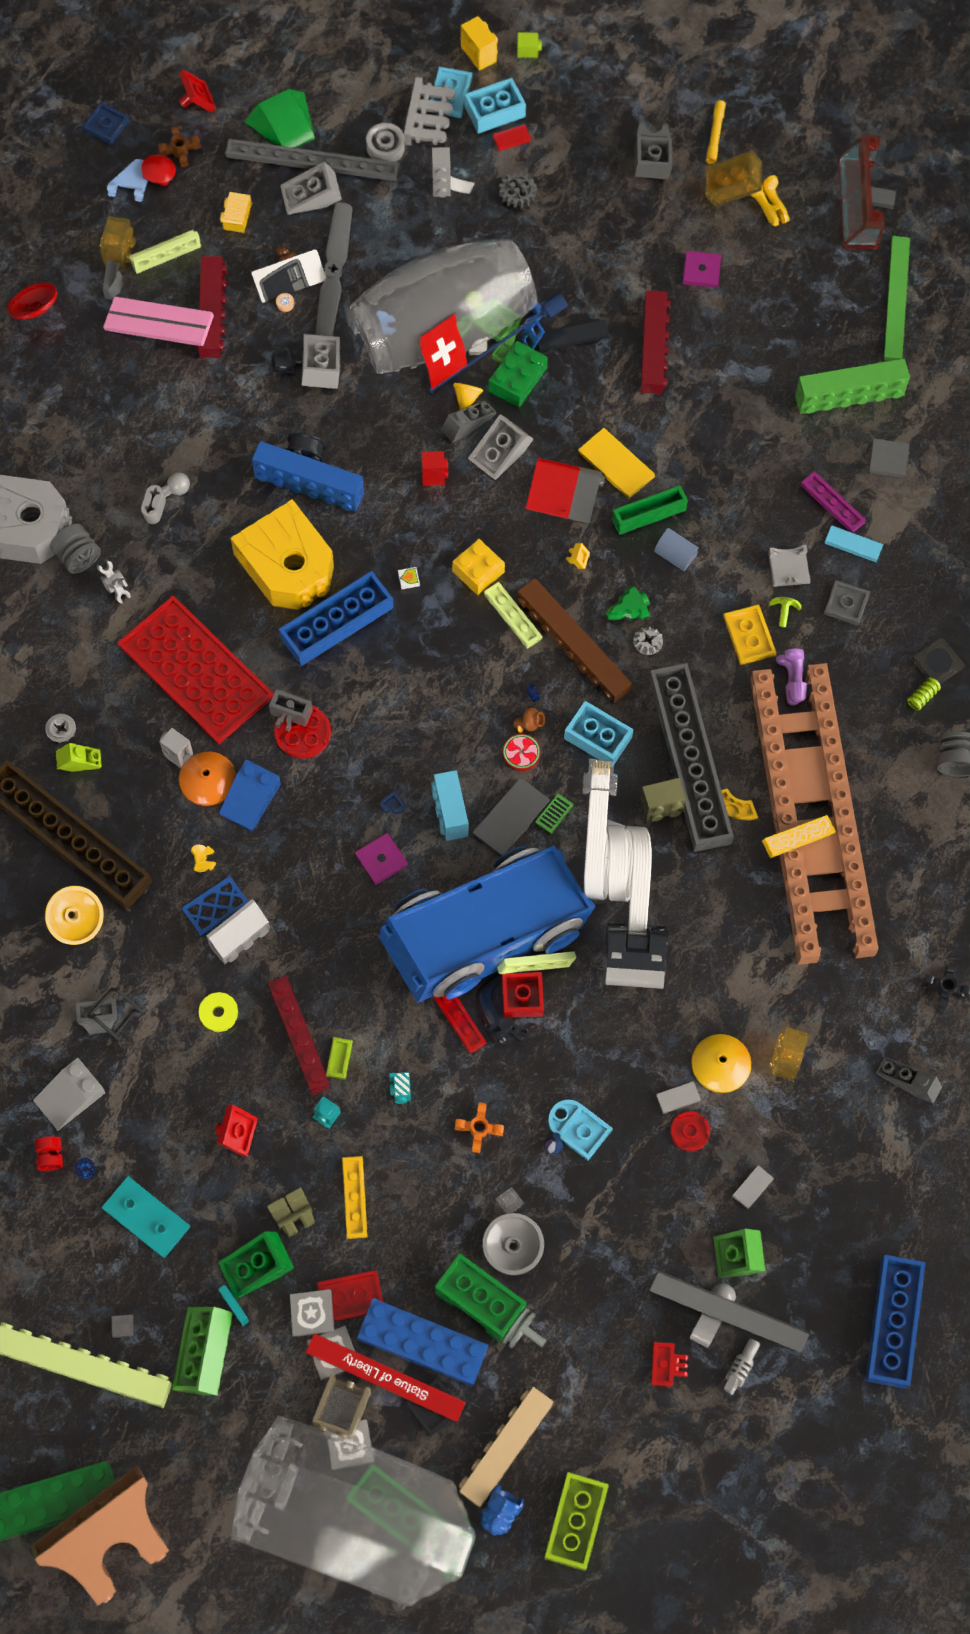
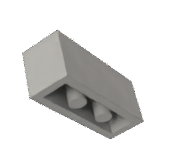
M450 147L432 148L433 197L451 196Z

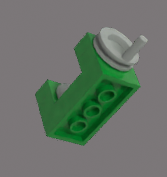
M459 1253L435 1286V1295L451 1307L456 1305L485 1327V1332L501 1344H506L509 1341V1347L513 1348L524 1334L542 1347L546 1340L528 1327L535 1314L531 1313L528 1315L527 1302Z

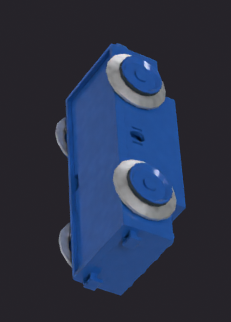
M521 846L500 857L494 864L495 870L490 874L444 894H441L439 891L429 892L428 889H421L409 894L394 907L395 913L393 916L388 917L384 926L381 927L378 937L417 1003L432 996H445L447 999L456 998L475 987L481 981V978L497 972V967L503 959L532 956L541 951L551 954L568 946L579 936V929L583 927L596 906L591 898L585 896L564 862L566 858L560 849L557 850L555 846L539 851L537 848L527 849L526 846Z

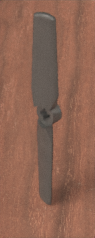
M337 202L335 204L325 252L327 259L325 265L326 279L320 289L315 335H333L342 291L339 278L342 276V267L347 260L352 206L344 202Z

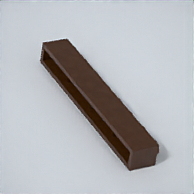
M536 578L518 590L517 600L523 608L526 607L533 620H538L544 632L550 634L555 644L566 651L567 657L578 664L579 670L590 677L591 683L601 689L605 699L611 700L615 704L631 691L632 683Z

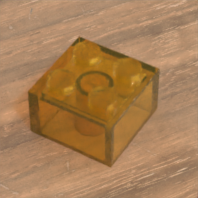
M109 216L100 242L103 262L106 265L107 259H113L114 262H119L118 268L125 269L126 263L130 261V250L135 245L133 227H131L129 219Z
M786 1027L784 1032L779 1033L774 1047L778 1051H774L769 1067H772L771 1074L795 1080L800 1069L809 1033Z

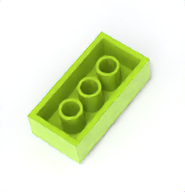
M567 1473L544 1559L586 1571L609 1484Z

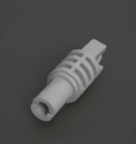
M749 1339L742 1354L736 1356L725 1377L728 1380L724 1387L727 1393L733 1395L738 1386L742 1387L753 1366L752 1360L760 1347L757 1341Z

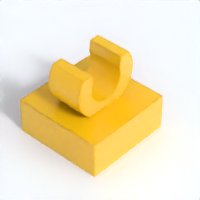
M576 543L574 548L569 549L572 555L571 557H566V560L570 564H575L578 569H585L590 552L582 543Z

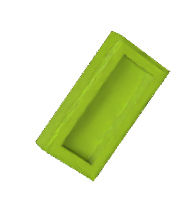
M333 1037L326 1071L327 1077L346 1080L353 1040Z

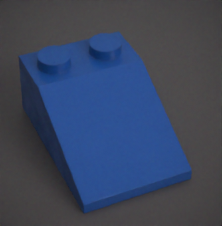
M246 759L234 779L219 815L253 832L281 785L280 777Z

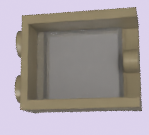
M331 1374L313 1418L316 1430L325 1434L328 1431L335 1433L337 1438L347 1441V1439L353 1440L371 1395L370 1387L366 1386L364 1390L356 1387L355 1383L351 1381L345 1383L336 1380L335 1375Z

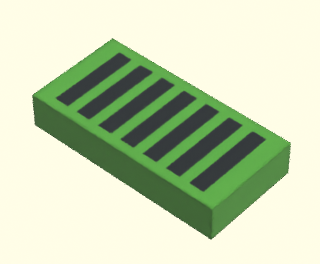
M557 794L537 819L535 825L551 835L572 809L573 803Z

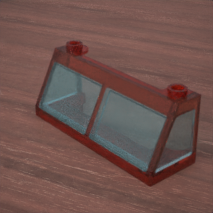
M862 135L839 158L843 249L879 248L885 219L881 211L872 209L870 168H874L877 150L880 147V136Z

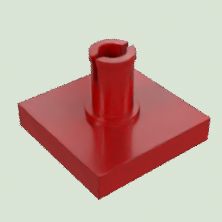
M186 70L181 71L179 75L187 93L179 98L180 104L187 108L188 105L194 102L210 112L215 110V104L205 81Z
M227 1105L223 1122L217 1123L215 1126V1133L219 1135L217 1144L241 1156H248L258 1118L234 1105Z

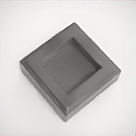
M133 1315L112 1316L113 1338L134 1336Z

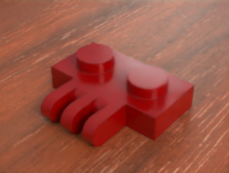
M654 1342L651 1385L672 1387L673 1376L687 1377L688 1372H681L679 1368L688 1369V1364L680 1363V1360H688V1355L674 1354L675 1344Z

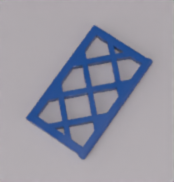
M229 876L182 907V910L199 935L202 936L232 916L249 901ZM230 883L232 885V892L221 891V887ZM216 894L214 904L204 902L206 897ZM220 895L231 896L229 906L218 905ZM234 897L242 899V904L232 907ZM194 905H199L197 915L190 914L188 909ZM203 906L213 907L212 917L201 916ZM217 908L228 910L227 914L221 918H215ZM200 920L211 921L210 925L203 930L199 927Z

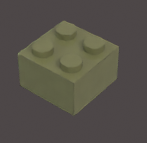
M680 778L642 787L640 802L646 821L652 820L655 822L666 816H678L683 812L686 797Z

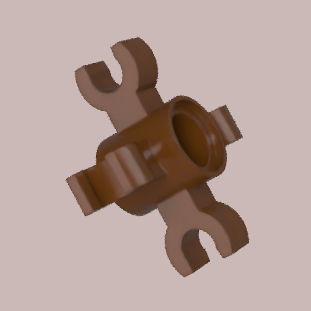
M178 126L171 127L173 136L171 143L159 144V153L165 157L173 153L175 157L180 159L181 167L188 166V150L200 149V139L198 135L186 139L183 135H180Z

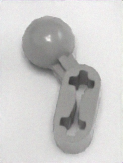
M177 472L172 474L168 478L167 485L163 487L152 485L147 489L141 506L142 514L147 523L156 524L160 521L167 496L171 494L180 496L189 490L190 480L184 473Z
M720 1283L711 1289L712 1293L735 1302L736 1294L730 1285ZM702 1313L690 1339L708 1348L722 1320Z

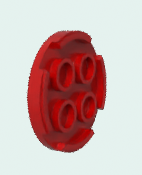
M313 705V711L306 727L291 722L289 732L285 728L287 725L286 720L281 723L280 728L274 725V736L278 747L285 754L293 758L306 759L314 757L321 753L330 741V722L326 715Z

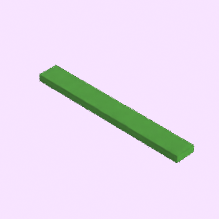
M892 236L884 360L887 361L899 360L903 356L910 238Z

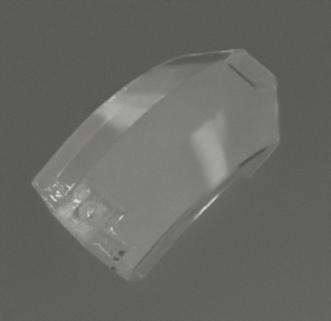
M278 1415L254 1450L239 1488L231 1539L248 1547L354 1585L374 1595L410 1607L421 1598L432 1595L442 1589L444 1585L451 1581L455 1582L462 1577L476 1535L470 1526L467 1518L468 1515L462 1501L459 1499L453 1481L369 1446Z

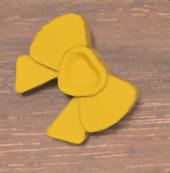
M195 845L191 848L195 859L193 870L205 872L209 869L211 871L216 862L205 860L207 855L214 853V850L209 846L205 847L203 845Z

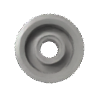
M380 123L368 131L366 136L367 153L371 159L396 162L403 156L405 150L404 134L399 127L391 123Z

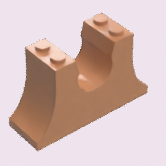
M135 1466L31 1545L34 1558L40 1566L56 1567L72 1575L83 1585L97 1605L109 1601L116 1592L108 1571L102 1563L103 1555L110 1546L119 1542L130 1543L137 1548L140 1556L150 1564H153L155 1561H161L169 1551L163 1538L148 1518L145 1507V1493L148 1483L138 1466Z

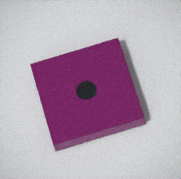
M686 251L683 284L718 288L721 254Z
M388 833L355 852L356 857L375 885L408 866V862Z

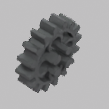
M513 172V176L507 174L506 179H502V184L499 185V196L502 197L503 202L507 201V206L514 204V208L517 205L523 208V204L529 206L530 201L534 202V196L537 195V185L534 183L533 178L529 179V174L522 176V172L519 175Z

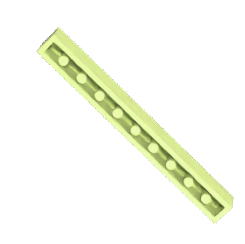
M1 1322L0 1355L164 1408L172 1383L168 1381L169 1377L161 1374H156V1377L149 1375L148 1370L137 1367L136 1370L131 1369L129 1364L122 1361H117V1364L109 1362V1357L100 1354L94 1357L90 1355L88 1350L79 1348L76 1351L70 1349L71 1345L59 1341V1344L51 1342V1338L42 1335L36 1338L31 1336L32 1332L20 1329V1332L12 1330L13 1326Z

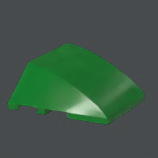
M287 89L259 103L245 120V124L248 127L254 128L259 135L266 137L272 145L298 148L315 139L304 92Z

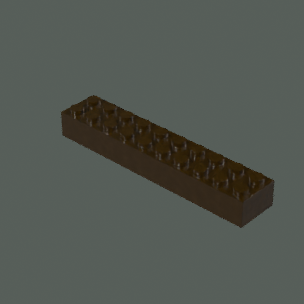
M6 760L0 766V808L127 911L153 883L150 874L11 762Z

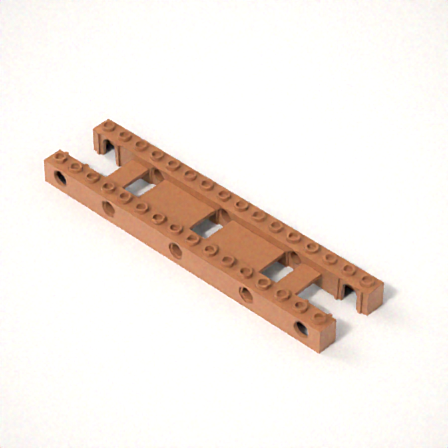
M827 663L808 665L805 674V682L812 686V692L808 700L811 703V712L779 715L777 706L778 696L775 694L774 674H772L771 669L752 671L750 679L776 834L816 820L797 821L794 804L827 800L828 805L831 806L833 816L829 817L836 831L831 836L780 854L798 965L817 963L820 958L821 947L818 944L817 924H815L813 912L847 909L850 923L848 928L851 932H856V944L852 950L855 953V957H872L876 955L879 949ZM816 731L820 746L785 750L783 733ZM841 872V878H844L845 889L809 892L807 876Z

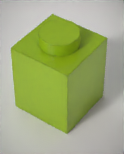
M518 33V58H538V51L542 49V40H538V33Z

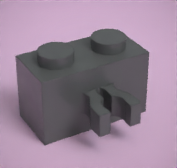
M277 689L269 704L270 714L279 717L275 724L276 727L280 728L281 723L286 720L287 725L285 728L289 732L291 722L306 727L313 711L312 701Z

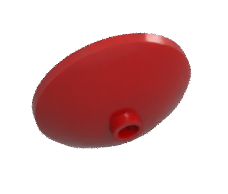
M48 282L30 285L18 292L10 300L7 311L12 318L19 320L37 318L47 312L54 304L57 297V289Z

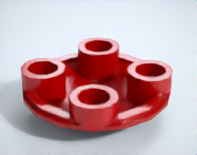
M151 155L145 158L141 166L142 177L145 180L162 186L168 185L176 172L174 163L162 155Z

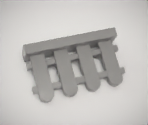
M416 77L404 131V145H411L412 139H415L418 143H420V140L433 142V145L446 141V133L440 131V129L449 127V119L443 117V115L452 112V105L447 103L446 100H453L455 98V91L449 88L448 85H445L444 88L432 86V83L423 85V78ZM429 98H437L442 100L441 102L429 100ZM426 112L439 113V115H427ZM423 126L435 127L436 129H423Z

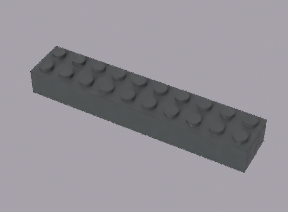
M688 664L651 670L649 681L675 779L680 778L686 797L683 812L693 850L697 852L731 845L734 836Z

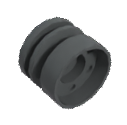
M73 524L61 530L54 537L50 546L55 555L62 560L63 565L72 574L89 568L96 562L101 553L100 547L95 544V541L90 538L88 532L80 524Z
M953 731L942 734L939 737L938 751L940 754L938 756L937 769L939 772L949 776H970V733Z

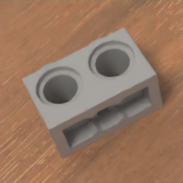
M173 728L161 736L160 745L163 755L182 768L184 763L193 756L190 740Z

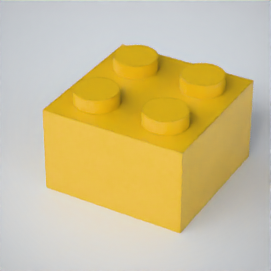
M477 16L462 24L461 48L480 71L495 63L498 53V40L496 35L490 32L486 22Z
M478 539L452 562V571L479 595L505 572V562Z

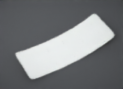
M450 176L451 190L462 193L471 192L475 184L474 182H467Z

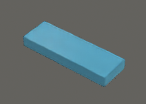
M832 525L825 540L827 545L873 562H877L883 547L881 543Z

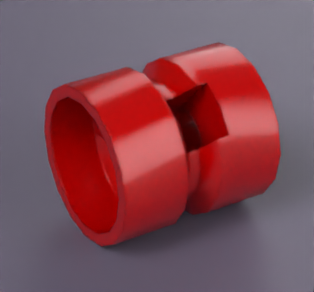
M43 1137L35 1140V1152L39 1154L36 1157L37 1170L51 1171L63 1167V1157L59 1153L62 1150L61 1138Z

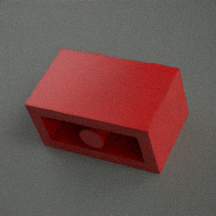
M422 452L423 486L445 485V478H448V458L444 459V452Z

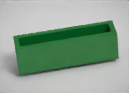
M680 485L614 509L612 521L618 534L621 535L686 511L688 500Z

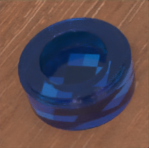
M533 683L526 685L531 700L533 702L539 701L540 696Z
M81 1158L76 1162L75 1172L78 1177L89 1179L95 1174L96 1166L91 1159Z

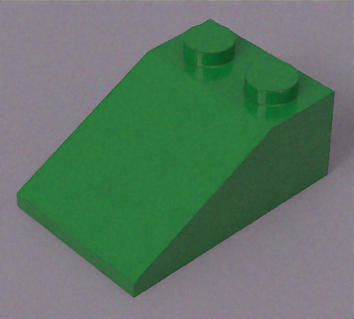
M263 1232L218 1262L235 1299L278 1279L294 1268L277 1232Z

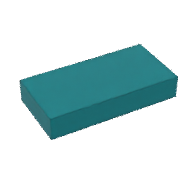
M223 1285L218 1289L242 1326L249 1322L248 1317L228 1288Z

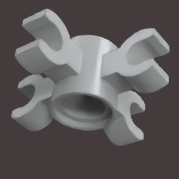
M106 559L107 567L105 569L99 564L97 565V569L106 576H101L100 579L108 592L111 594L115 591V599L119 603H123L121 600L122 594L131 598L130 593L122 587H127L128 585L119 570L112 571L113 565Z

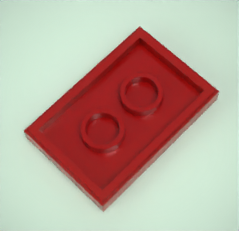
M377 1270L317 1282L318 1291L331 1290L334 1322L366 1315L373 1298L383 1302Z

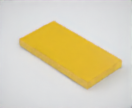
M605 428L578 449V453L597 471L602 472V475L628 499L655 477V474Z

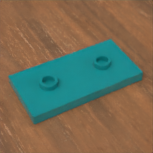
M129 1176L102 1206L104 1211L164 1259L190 1228L189 1224Z

